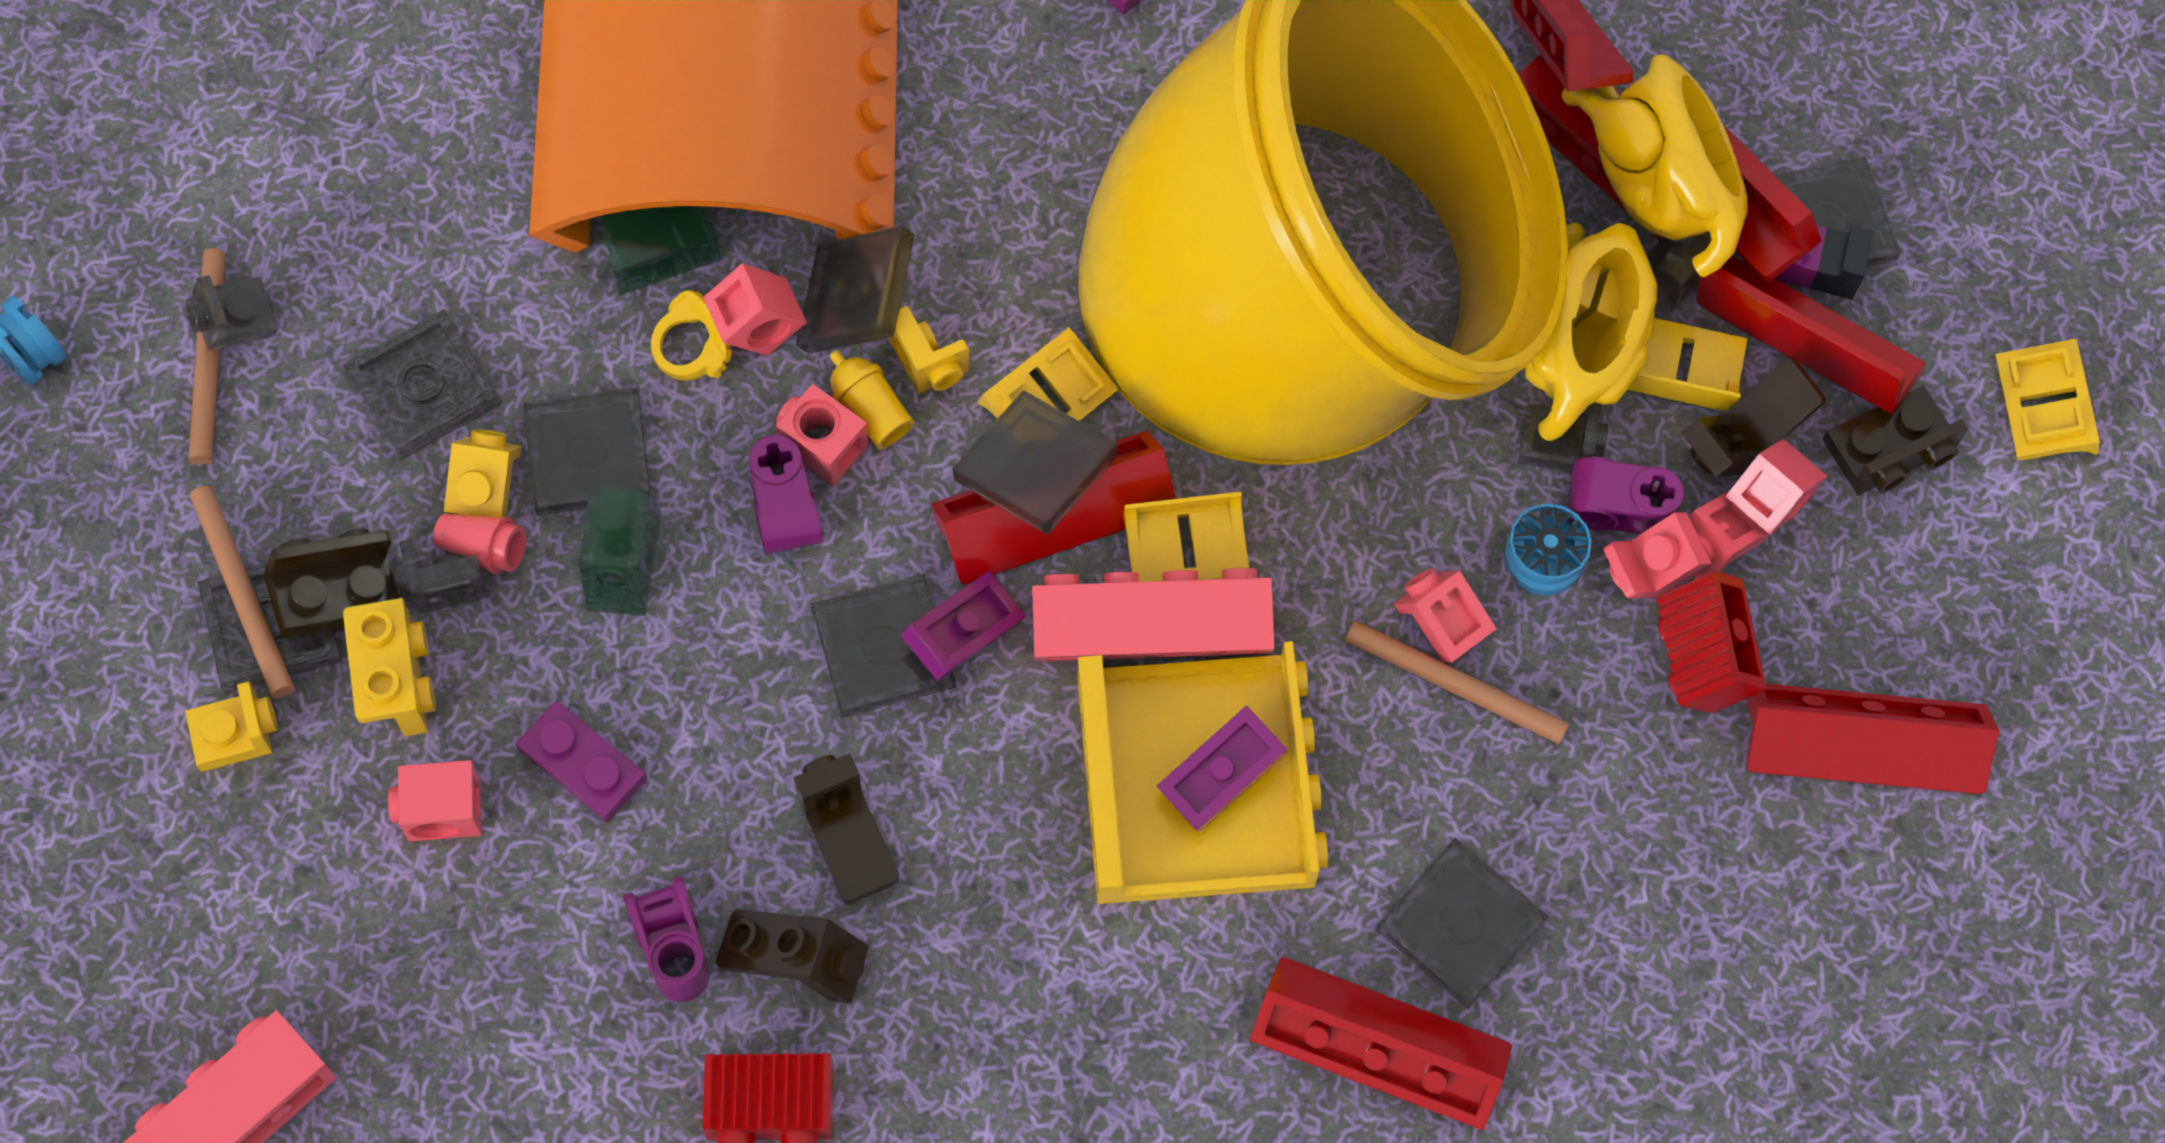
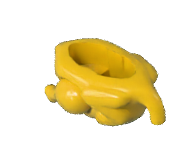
M1661 54L1655 55L1650 59L1648 73L1627 87L1621 95L1616 93L1613 86L1593 88V91L1591 88L1575 91L1564 89L1562 92L1563 101L1569 106H1578L1592 120L1599 144L1598 150L1602 167L1614 192L1630 217L1648 232L1674 241L1696 237L1709 232L1711 242L1706 250L1692 258L1693 266L1696 272L1703 278L1719 270L1736 250L1748 212L1747 193L1728 134L1712 101L1699 83L1682 65L1671 57Z
M1573 222L1567 225L1568 258L1566 261V289L1561 312L1551 336L1536 357L1525 367V378L1535 387L1544 390L1546 395L1553 399L1551 412L1538 425L1539 434L1547 441H1553L1563 436L1588 406L1616 404L1649 360L1645 345L1649 342L1654 329L1657 282L1636 230L1628 225L1616 223L1586 238V231L1581 224Z

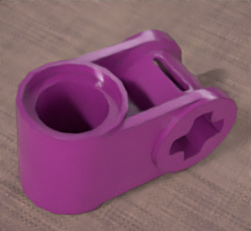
M768 435L759 439L750 451L749 467L751 486L755 499V514L765 555L823 543L815 499L812 491L809 490L801 452L797 444L790 438L782 435ZM779 464L780 469L784 473L773 475L772 470L768 466Z
M1586 457L1578 459L1573 463L1567 508L1577 513L1588 526V529L1642 534L1666 517L1677 512L1684 497V489L1679 477L1671 470L1662 467L1619 463L1602 457ZM1655 481H1659L1658 487L1653 486ZM1649 496L1658 498V507L1650 506ZM1570 518L1567 521L1572 524L1574 519ZM1649 518L1654 519V522L1648 523Z
M682 875L674 877L672 885L638 897L632 892L624 894V902L640 948L643 947L649 969L660 993L669 1000L677 1002L691 1001L700 996L709 981V966L696 930L699 926ZM677 957H687L694 960L691 970L683 976L672 977L664 973L666 965Z

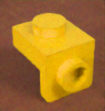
M482 429L472 430L471 437H464L453 442L451 445L443 512L460 515L506 517L513 461L521 457L522 445L506 443L507 434Z

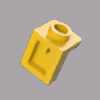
M908 305L887 314L888 340L918 394L931 388L935 391L946 390L956 385L963 378L964 373L969 371L970 350L963 339L938 349L936 339L929 325L925 321L917 323Z
M250 681L237 684L238 697L185 710L196 766L201 772L272 753L268 733L278 731L274 708L269 696L260 698Z

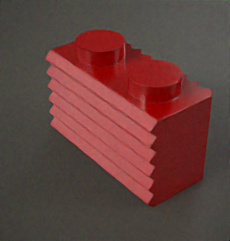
M1712 571L1657 597L1656 602L1660 606L1658 612L1661 615L1658 619V630L1665 642V646L1669 650L1667 656L1671 660L1669 667L1672 671L1669 674V684L1680 706L1714 713L1718 712L1719 709L1728 708V705L1737 704L1738 701L1747 700V697L1766 692V683L1743 579Z
M828 1053L706 1054L703 1132L707 1141H717V1143H755V1140H781L780 1143H818V1140H833L834 1064L832 1055Z

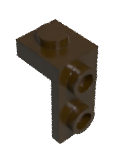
M1786 358L1723 415L1697 418L1681 433L1692 446L1690 449L1692 458L1705 472L1713 474L1716 478L1739 475L1747 470L1761 452L1783 438L1785 439L1824 405L1826 397L1795 358Z
M849 753L838 759L834 755L823 756L804 766L802 774L793 777L797 798L843 902L851 904L899 882V873L862 794L860 774L851 754Z
M736 909L730 916L716 958V965L724 971L797 979L830 1001L851 1004L858 980L864 971L865 958L869 946L830 919Z

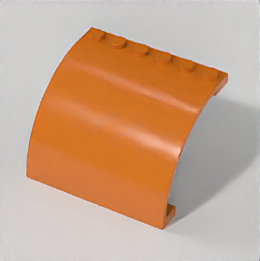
M544 0L529 236L571 252H580L589 246L591 218L646 208L710 206L768 212L815 223L835 230V237L874 253H883L893 248L898 0Z

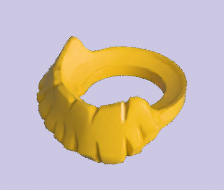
M693 290L681 292L670 303L668 307L669 313L658 322L651 338L653 360L662 372L679 381H693L705 375L719 379L722 371L724 372L727 368L726 363H729L732 351L729 349L731 345L723 343L703 299V294ZM681 323H704L710 336L700 356L686 365H675L668 362L662 349L663 340L668 331Z

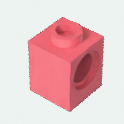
M744 263L740 264L703 297L723 343L766 356L771 354L807 323L786 277Z
M814 384L800 398L798 396L791 397L783 405L776 418L777 435L788 437L796 443L801 452L804 466L832 487L869 446L867 422ZM818 426L832 430L828 436L821 439H812L805 435L808 430Z
M1783 438L1755 458L1725 497L1768 534H1771L1796 516L1828 476Z
M472 760L398 766V787H389L388 790L389 817L392 824H399L409 842L482 836L480 777Z

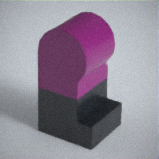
M1817 225L1822 242L1775 277V279L1853 300L1865 277L1874 231L1851 226L1849 232H1843Z

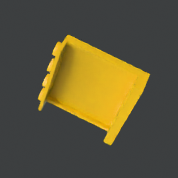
M1293 641L1284 642L1281 655L1108 668H1103L1102 655L1078 657L1077 682L1097 904L1315 888L1319 869L1328 868V847L1325 832H1315L1313 811L1321 810V787L1318 774L1308 775L1306 753H1314L1315 750L1314 727L1311 717L1302 718L1299 697L1308 696V677L1305 661H1295ZM1247 705L1287 748L1288 754L1198 834L1160 792L1157 785Z

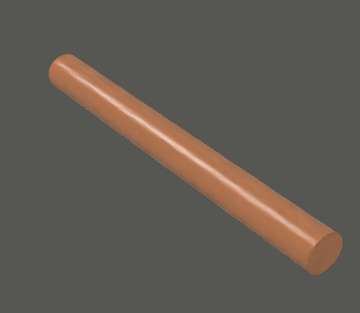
M215 248L205 249L202 253L188 461L192 464H211L213 458L226 253Z
M200 486L189 494L269 692L272 698L275 699L285 697L295 690L293 682L211 486Z
M1354 620L1345 638V642L1557 744H1560L1570 724Z

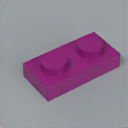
M989 570L910 624L901 634V637L934 678L940 681L1016 627L1026 615Z
M557 700L515 743L520 753L606 823L614 817L647 780L646 773Z
M1246 705L1157 785V788L1199 834L1287 755L1288 750Z

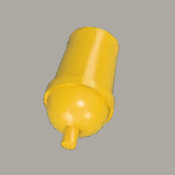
M839 350L830 354V359L837 366L830 378L832 398L867 422L868 437L877 449H886L907 435L915 425V421L884 378V371L879 364H873L863 357L845 359Z

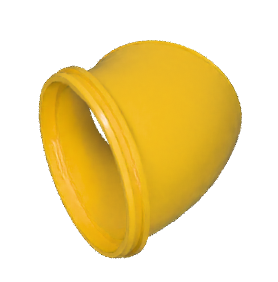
M1245 0L1239 13L1205 38L1156 87L1120 138L1111 155L1089 211L1082 243L1078 281L1081 315L1094 354L1103 370L1118 387L1121 395L1141 415L1178 440L1210 454L1255 464L1295 465L1334 459L1362 450L1386 438L1408 423L1424 409L1432 398L1445 400L1469 399L1495 390L1511 380L1536 357L1554 330L1565 296L1568 241L1564 204L1551 151L1529 95L1501 45L1466 0ZM1295 124L1334 132L1370 148L1397 166L1428 198L1450 237L1457 259L1460 278V308L1457 327L1450 349L1411 329L1385 304L1357 269L1341 244L1315 191L1303 157Z

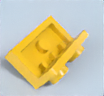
M403 598L345 608L343 617L354 711L357 720L360 723H368L395 718L404 737L428 733L426 713L436 711V701L430 676L421 677L419 658L429 656L428 639L423 621L414 622Z

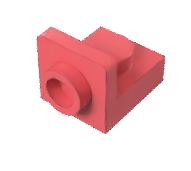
M1729 491L1694 510L1689 516L1711 561V565L1693 575L1696 579L1712 571L1722 572L1730 562L1762 544L1770 535L1725 497Z
M1674 512L1631 541H1613L1604 547V552L1610 563L1611 577L1618 588L1629 599L1658 597L1711 565V561L1687 512Z
M1434 568L1424 570L1404 585L1407 593L1393 603L1399 614L1413 615L1442 662H1454L1497 629L1460 570L1437 572Z

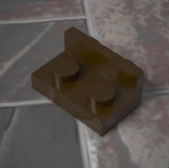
M1923 385L1909 392L1893 415L1879 407L1874 408L1826 431L1822 440L1859 496L1873 488H1877L1879 493L1888 492L1905 482L1910 477L1909 471L1924 464L1929 470H1933L1948 463L1959 453L1957 446L1968 431V427L1962 419L1949 424Z
M353 529L340 534L337 538L315 542L307 538L289 540L271 551L264 572V579L282 639L345 628L343 617L345 608L399 599L387 559V553L391 545V538L387 530L370 532L367 529Z

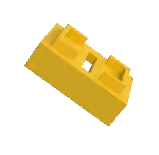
M1654 318L1653 333L1649 342L1645 345L1649 360L1627 390L1726 412L1739 401L1741 396L1739 386L1748 338ZM1683 343L1693 345L1686 382L1676 380Z
M1068 327L982 394L977 403L989 410L999 420L1026 455L1032 459L1119 389L1071 328ZM1037 370L1069 410L1066 414L1062 415L1029 374L1031 371Z
M2077 338L1995 354L2017 460H2028L2067 452L2098 454L2100 440ZM2074 391L2076 393V398L2023 408L2021 406V401Z
M1241 491L1125 505L1123 517L1131 572L1139 573V582L1163 581V572L1196 570L1198 571V580L1222 579V570L1249 568L1242 517ZM1188 517L1195 563V567L1191 568L1184 567L1178 518Z

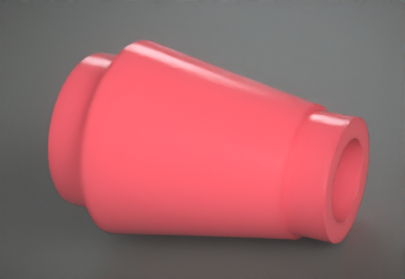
M444 513L439 517L435 525L433 541L436 547L445 549L493 574H499L503 570L513 572L520 565L526 549L527 536L525 529L522 526L515 525L514 520L510 517L451 515Z

